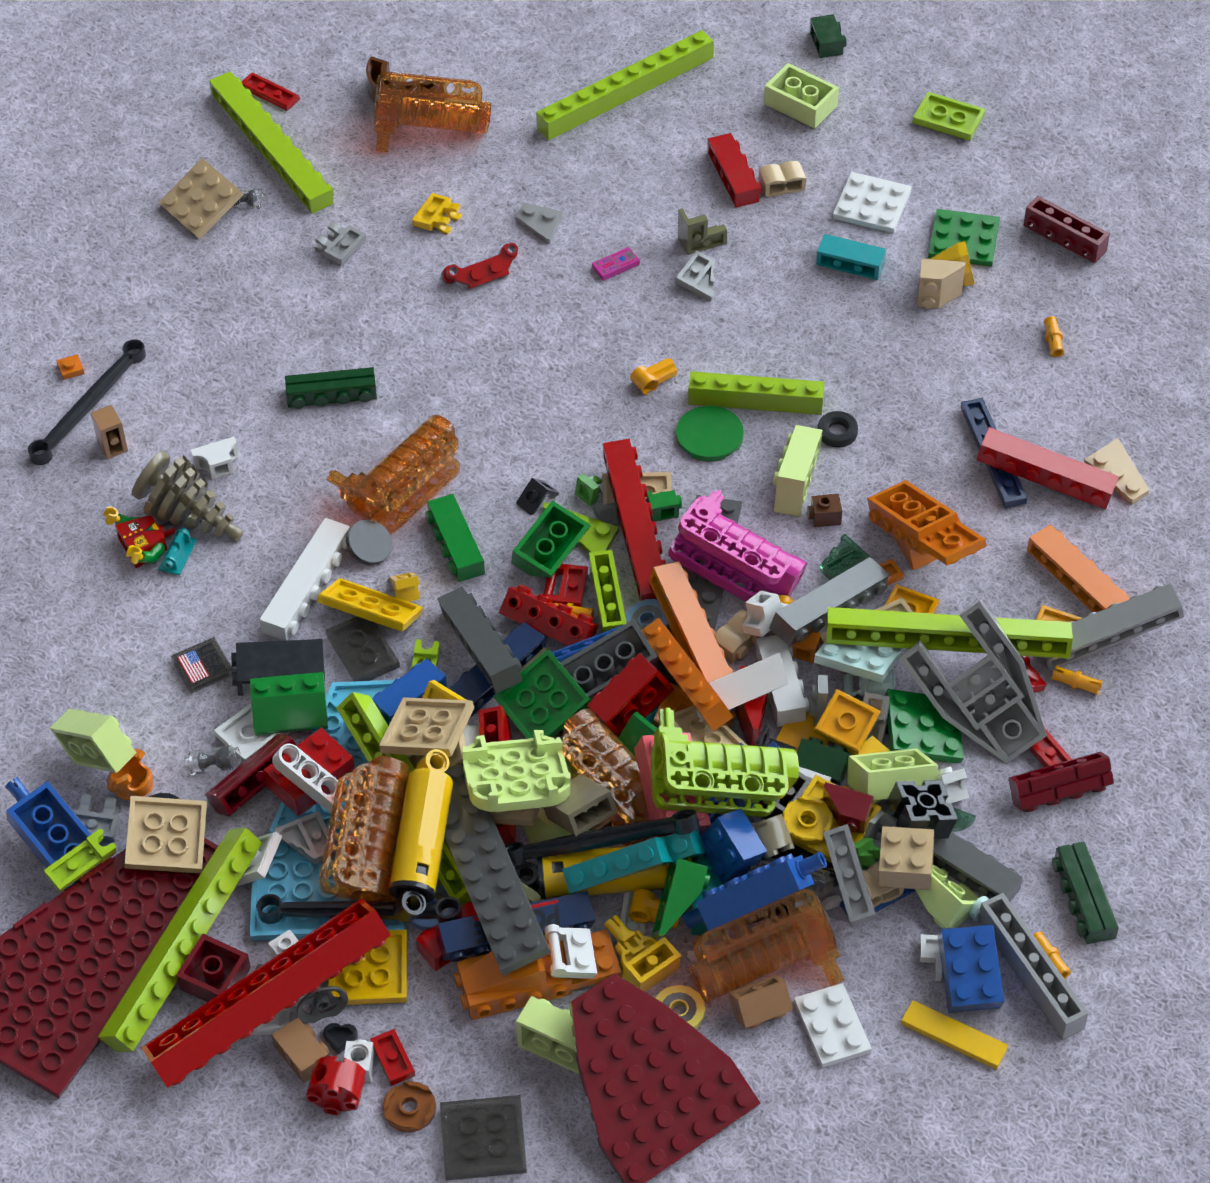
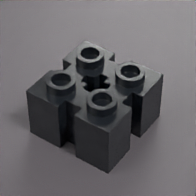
M924 780L921 786H916L915 781H896L887 799L892 816L899 818L896 823L897 827L934 829V839H948L958 820L952 803H945L948 793L942 780Z

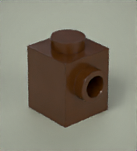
M839 494L811 496V505L807 506L808 520H813L814 527L841 525L843 511Z

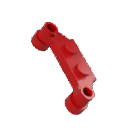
M515 243L505 244L500 249L499 255L464 268L458 267L455 264L446 266L441 272V278L447 284L458 282L472 289L510 274L508 269L518 254V246Z

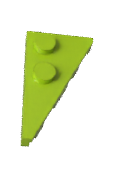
M545 502L543 504V510H545L550 503ZM570 511L591 525L579 541L580 546L588 552L609 550L619 532V527Z

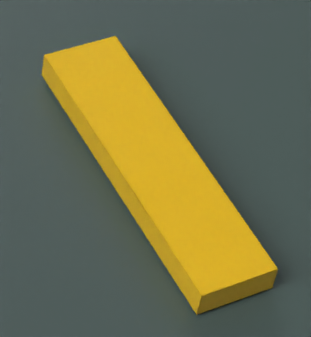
M912 1000L901 1020V1025L996 1070L1008 1050V1044Z

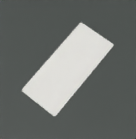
M777 653L709 684L722 699L728 710L788 685V679L781 655ZM697 711L698 717L701 718L699 722L704 721L703 717Z

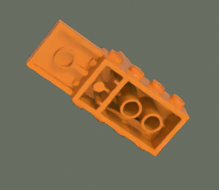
M907 480L867 498L870 521L894 537L913 571L937 559L948 566L987 547L986 539L962 524L955 511Z
M608 929L591 933L597 969L594 979L553 977L550 971V966L552 965L551 954L504 976L492 951L486 955L467 957L457 962L458 972L453 974L456 987L462 988L463 995H460L463 1010H468L472 1021L525 1007L531 996L549 1001L572 995V990L598 984L614 973L622 977V971ZM562 940L559 941L562 963L567 965L564 942Z

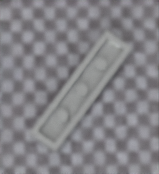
M848 824L823 832L851 925L855 926L876 919L875 910Z

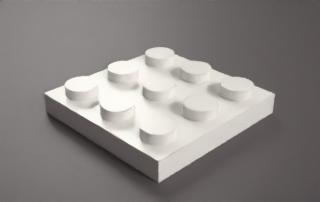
M851 172L834 210L833 219L894 234L910 196L912 186Z

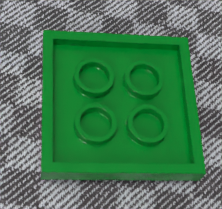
M937 209L928 258L931 259L954 244L965 241L970 264L992 267L1000 217Z
M549 649L520 673L522 682L493 696L527 739L534 738V730H544V736L553 738L582 713L592 701Z
M887 689L885 696L890 697L887 719L890 751L918 749L931 760L950 763H961L963 761L961 731L942 718L926 694Z

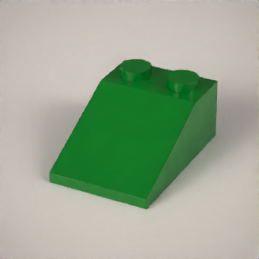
M679 858L669 864L651 938L656 940L664 936L701 894L702 890L707 889L710 880V874H707V866Z

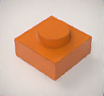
M78 354L56 360L63 380L85 374Z

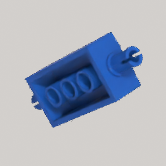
M18 777L13 779L14 783L9 781L6 784L5 788L17 800L16 804L6 810L7 821L45 868H48L91 835L89 830L48 781L31 793ZM79 879L76 880L74 883H72V884H71L70 886H68L67 888H65L64 891L67 890L68 888H70L71 886H73L75 883H77V882L79 881Z
M821 852L803 859L802 855L793 858L792 854L770 862V865L767 864L754 869L741 877L724 883L725 885L702 893L703 899L696 902L698 908L683 913L684 923L690 929L695 925L705 922L708 931L727 924L815 884L811 873L827 867L826 860Z

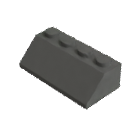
M634 619L560 662L591 700L609 684L614 676L618 675L626 667L629 660L635 658L639 653L657 670L662 668L656 653ZM587 707L582 713L578 715V717L590 711L591 709Z

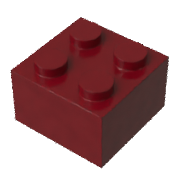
M203 933L176 975L179 989L209 1002L246 977L251 969L249 956L247 953Z

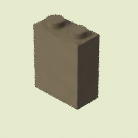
M583 774L571 779L570 796L566 801L559 805L543 807L547 819L575 836L618 813L611 791Z

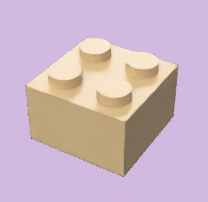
M882 826L879 887L931 890L934 829Z

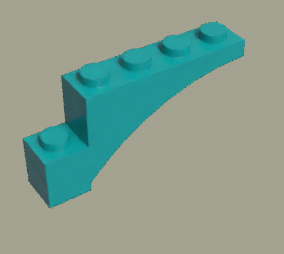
M699 829L692 833L684 835L675 833L666 837H655L562 870L569 893L573 894L626 876L668 865L678 858L686 860L704 854L706 851Z

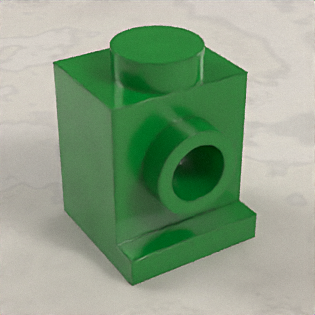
M675 490L662 491L656 494L647 491L646 503H651L653 516H650L652 522L679 517L682 500L680 495H676Z

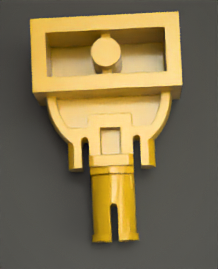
M617 915L606 921L604 926L619 942L616 944L615 950L620 955L623 979L646 992L678 970L681 955L666 937L657 941L651 937L644 936L640 930L630 931Z

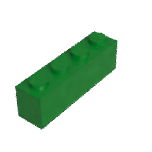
M454 494L427 501L428 511H425L427 523L434 526L432 531L436 542L440 541L442 544L440 545L443 558H448L449 560L447 564L450 574L456 575L458 582L484 575V559Z

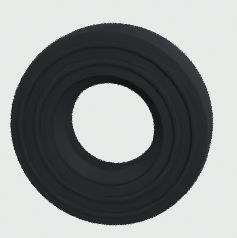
M843 411L828 412L818 422L817 429L822 430L821 441L828 446L846 447L857 438L858 424L856 419L849 413ZM834 424H840L846 428V432L834 434L830 432L829 428Z

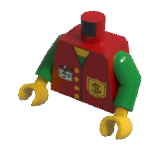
M111 506L106 507L103 516L106 517V524L112 525L115 522L118 540L126 551L125 556L130 558L135 568L145 563L155 564L164 552L167 551L165 538L175 534L174 527L170 521L158 526L150 515L129 517L119 514L118 510Z

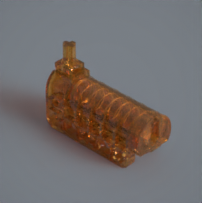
M384 71L379 74L376 86L374 132L377 133L376 151L388 152L390 134H394V127L399 128V125L487 134L490 124L491 102L482 100V87L472 80ZM390 78L394 81H398V85L394 83H389L388 85L384 84V81ZM408 79H412L413 86L406 89L405 82ZM420 82H422V84L432 83L438 85L439 89L433 87L427 89L421 86ZM453 83V91L451 93H447V85ZM462 87L467 89L473 87L474 92L468 93L466 91H462Z
M431 415L367 474L360 472L358 475L351 473L346 477L336 470H331L326 480L339 488L340 498L347 501V505L356 515L363 519L377 521L390 534L395 533L427 504V501L432 500L460 473V463L454 458L459 448L458 439L455 436V426L440 415ZM452 465L454 466V469H448V470L446 471V466H448V467H451ZM434 478L441 480L438 484H431L429 482ZM424 492V497L419 496V497L416 499V494H417V493H418V494H422V493ZM403 506H409L411 508L408 512H402L399 510ZM394 520V525L389 524L386 526V521L392 522Z
M584 709L573 715L565 722L561 738L565 762L572 763L571 769L575 773L573 777L571 776V779L583 774L611 791L618 814L622 817L621 821L615 822L612 820V826L648 821L649 815L636 757L591 709ZM567 767L568 773L571 772L572 775V771ZM649 838L626 842L622 844H624L625 846H631L646 841Z
M379 756L369 763L357 766L353 773H347L339 778L319 875V886L323 892L352 901L363 899L366 902H395L397 900L389 894L388 890L410 769L406 763L391 757ZM350 779L349 789H348V786H347L346 784H344V782H346V781H348V780ZM341 802H346L344 814L340 810ZM341 827L340 836H339V834L336 833L335 830H337V829H339V828ZM333 850H337L335 862L331 859V852ZM333 870V881H335L336 884L332 887H329L330 883L327 882L326 879L331 877Z
M810 889L797 891L695 938L692 946L698 962L687 967L695 987L706 1003L804 959L806 961L812 959L815 967L822 966L830 986L844 981L835 958L840 957V954L837 950L834 933L817 895ZM802 900L804 905L794 909L792 904ZM781 904L785 905V907L788 908V910H789L788 916H787V913H786L785 908H784ZM775 908L780 910L781 919L776 916ZM768 911L770 912V916L774 922H772L771 919L768 918ZM763 918L764 923L747 930L745 925ZM735 925L739 926V928L741 929V931H742L741 937H740V931H739V929H738ZM728 929L734 931V940L729 937ZM722 933H723V937H724V939L726 940V942H724V940H723L722 937H721V934H722ZM716 938L718 943L706 948L705 943Z

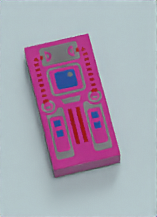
M627 247L593 262L592 268L604 281L640 265V260Z

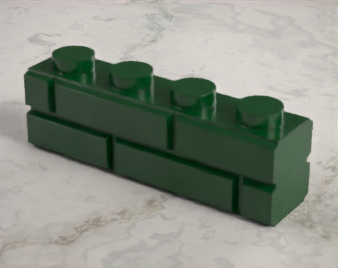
M374 367L285 376L288 408L294 407L299 409L311 405L325 406L331 403L346 404L352 401L368 402L372 399H377Z
M1083 841L1073 843L1072 845L1058 846L1055 857L1052 858V866L1054 872H1059L1061 876L1060 887L1062 893L1068 894L1070 914L1076 915L1078 935L1080 937L1084 936L1086 944L1115 939L1119 927L1086 843Z

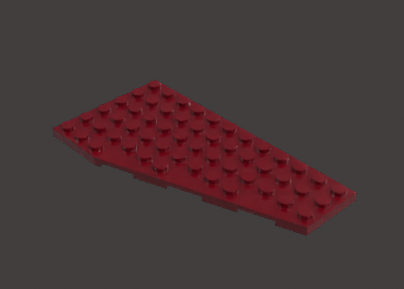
M205 837L202 871L218 847L217 844ZM124 849L113 858H108L79 878L77 883L47 904L43 903L13 924L11 929L0 935V1064L59 1099L100 1043L99 1034L201 873L124 868L126 849Z

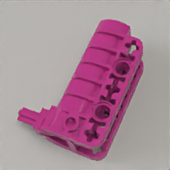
M713 490L709 497L699 496L680 520L678 525L679 534L671 543L668 551L669 557L745 602L759 591L790 597L808 563L784 551L781 547L770 543L765 538L754 534L751 530L740 526L735 521L721 515L722 509H720V504L725 498L721 495V490H717V492ZM695 560H702L706 565H701ZM735 583H742L746 588L743 589Z

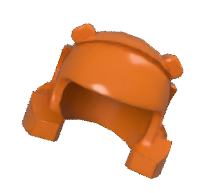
M134 749L136 754L117 773L110 772L106 779L107 789L115 793L122 800H129L130 802L131 796L145 797L154 787L151 769L141 762L145 755L141 749Z

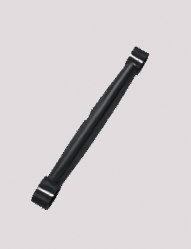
M132 339L125 342L122 347L123 355L73 405L43 440H35L29 444L28 453L33 464L45 465L49 463L53 458L52 449L98 403L132 363H139L145 359L146 351L142 341ZM132 349H140L137 353H128ZM39 450H46V452L43 454H34Z
M686 809L668 818L606 827L596 831L590 830L577 836L571 834L524 845L522 842H514L505 845L515 867L525 863L528 859L596 849L675 832L679 835L689 834L699 829L700 824L696 810Z
M266 894L257 901L256 908L259 918L263 923L274 924L280 921L283 916L332 919L357 901L282 902L277 895ZM444 897L436 904H426L425 910L415 919H437L439 923L461 919V904L454 897ZM367 902L376 910L381 920H398L393 913L394 902ZM406 903L407 907L410 910H413L410 903ZM266 906H278V909L272 913L262 912ZM446 908L457 909V912L451 916L440 914Z

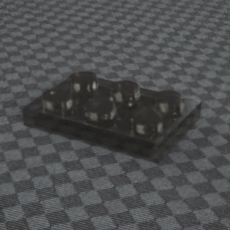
M357 616L325 630L328 640L354 682L370 681L400 668L399 660L375 622Z

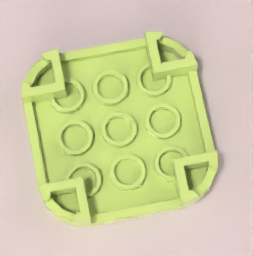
M534 730V738L486 743L485 736L481 735L475 737L474 743L467 747L463 746V771L469 799L474 806L481 810L502 812L550 807L561 804L570 796L571 772L568 773L563 754V742L560 737L554 739L544 736V730Z

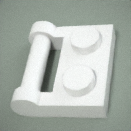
M555 924L546 926L544 932L545 937L549 941L551 951V975L558 978L594 979L597 969L590 929L560 928ZM559 940L564 942L567 965L562 963Z

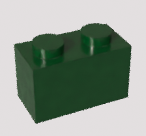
M834 14L810 18V34L819 57L843 55L844 47L847 45L846 37L841 34L840 22L836 21Z
M809 737V740L802 738L797 751L799 767L831 777V782L842 785L848 768V756L850 755L846 752V748L834 744L832 748L825 746L822 740L814 737Z

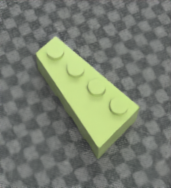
M796 425L793 433H789L787 446H784L782 459L780 458L778 470L775 471L773 485H776L774 512L801 517L803 502L806 500L808 485H810L813 469L815 468L821 447L822 430Z

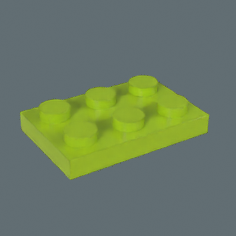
M927 92L913 116L912 123L971 141L985 116L986 109Z

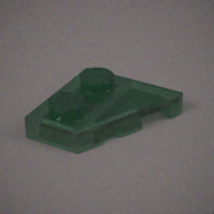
M846 534L840 537L841 542L839 545L833 547L829 552V556L820 564V572L829 580L871 557Z

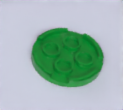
M718 406L694 408L680 418L676 427V440L679 447L690 454L692 458L700 461L714 462L724 460L725 457L739 450L743 443L744 428L740 419L733 412Z

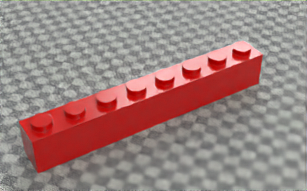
M630 438L603 443V459L614 502L617 505L618 518L639 600H657L649 583V578L653 567L665 565L666 560H661L660 554H663L661 541H656L655 535H658L656 522H651L650 516H653L651 503H646L645 497H648L646 484H641L640 479L643 478L641 465H636L635 460H638L637 449L631 446Z

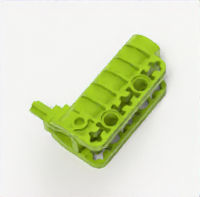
M665 708L658 711L659 727L653 735L654 744L651 752V780L653 802L659 809L670 811L694 809L699 813L727 814L742 809L746 816L765 817L770 815L775 808V800L783 798L799 778V761L794 749L688 741V735L682 734V728L675 727L674 710ZM662 793H666V796L670 798L668 802H665L664 798L660 797ZM684 795H694L696 803L686 802ZM711 797H715L716 801L721 802H719L717 805H714L713 801L708 800H710ZM733 798L743 799L745 807L736 806ZM760 800H764V804H768L766 809H763V806L757 803Z

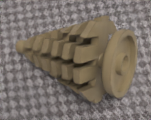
M164 450L157 453L149 461L137 478L131 493L138 500L149 495L143 508L144 514L152 517L157 515V519L161 521L171 519V523L174 525H182L186 521L185 525L192 530L202 522L199 530L204 534H207L215 527L214 536L222 537L225 533L234 542L241 539L243 531L239 527L232 525L234 518L230 513H227L225 518L222 517L226 506L221 501L216 503L215 507H212L217 498L216 494L212 490L206 492L208 483L204 477L203 480L199 479V472L195 466L191 468V462L184 455L176 459L174 464L170 466V456Z

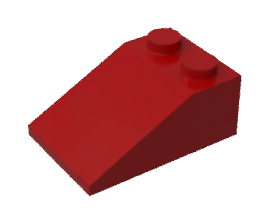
M768 693L735 707L737 719L749 746H756V741L761 733Z

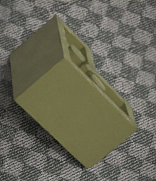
M683 208L678 210V239L687 255L727 244V228L724 224L708 227V219L705 214L688 219Z

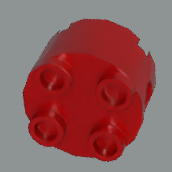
M325 1056L315 1061L305 1097L307 1101L324 1108V1112L331 1115H339L340 1111L345 1112L358 1109L366 1074L365 1069L358 1063L344 1058L343 1062L336 1061L337 1056Z

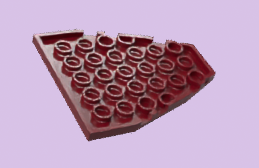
M612 974L569 1003L570 1016L573 1019L572 1032L573 1037H575L577 1053H575L576 1063L585 1096L588 1097L592 1111L590 1113L592 1122H595L598 1133V1144L622 1183H646L761 1104L731 1057L666 1004L617 974Z

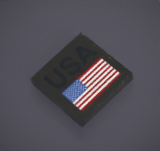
M215 637L171 655L173 664L191 694L231 677L232 672H234Z

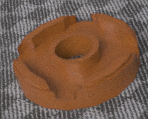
M413 1081L403 1082L402 1085L391 1088L383 1102L384 1116L389 1125L398 1131L408 1133L420 1131L428 1126L435 1117L437 1108L435 1097L429 1087L420 1082ZM408 1101L417 1104L416 1109L410 1112L403 1110L402 1106Z

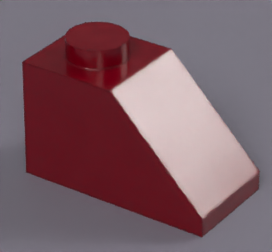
M825 782L823 800L832 812L839 827L848 824L850 832L864 834L873 810L874 796Z

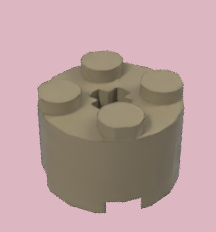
M782 814L751 824L767 850L763 856L764 859L779 854L778 848L780 852L794 848Z

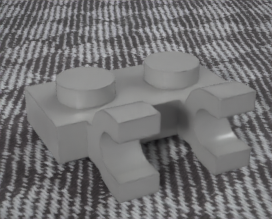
M332 221L328 225V229L331 230L328 237L334 239V241L328 240L322 234L315 239V242L319 244L316 250L324 253V257L342 266L366 241V234L350 225L344 229Z
M82 794L79 809L71 810L91 834L98 829H103L102 841L115 842L121 822L120 816L117 815L119 806L116 805L117 799L106 797L103 813L93 812L95 802H92L93 796Z

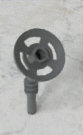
M258 964L255 970L261 967L262 964ZM319 987L315 992L307 994L300 1000L297 1005V1014L301 1020L310 1023L336 1016L344 1010L348 1003L347 993L339 987ZM331 991L338 992L340 997L333 996ZM308 1004L312 1009L311 1012L304 1011L303 1006Z

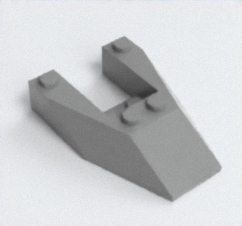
M980 598L960 612L959 616L988 654L986 657L952 681L948 679L921 641L902 653L899 659L942 718L1007 764L1046 737L1047 733L1024 661Z

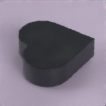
M330 1023L323 1030L325 1041L337 1055L345 1050L346 1041H355L358 1038L357 1029L351 1024L341 1026L337 1023Z

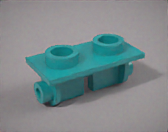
M181 528L177 530L158 568L159 571L175 575L181 574L197 542V539L190 538L188 529Z

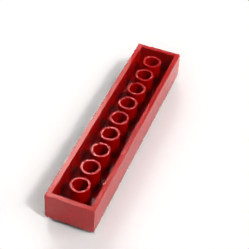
M360 899L142 1046L141 1049L167 1088L171 1085L175 1086L181 1083L186 1078V1075L194 1069L199 1070L206 1066L208 1060L216 1054L221 1055L228 1051L231 1044L238 1039L242 1040L249 1037L253 1033V1029L261 1024L271 1022L278 1012L293 1007L300 997L306 993L311 994L315 992L322 982L328 978L337 977L344 967L350 963L355 964L363 959L366 952L372 948L377 949L381 947L391 934L376 910L366 901Z

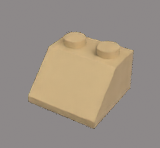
M921 259L917 307H924L926 309L940 308L962 294L965 262Z

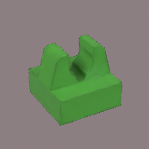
M582 474L578 476L575 495L589 506H592L598 500V494L601 492L599 484L603 480L596 475L588 477Z
M864 837L854 844L862 871L870 865H874L875 859L880 860L881 848L874 846L872 838Z

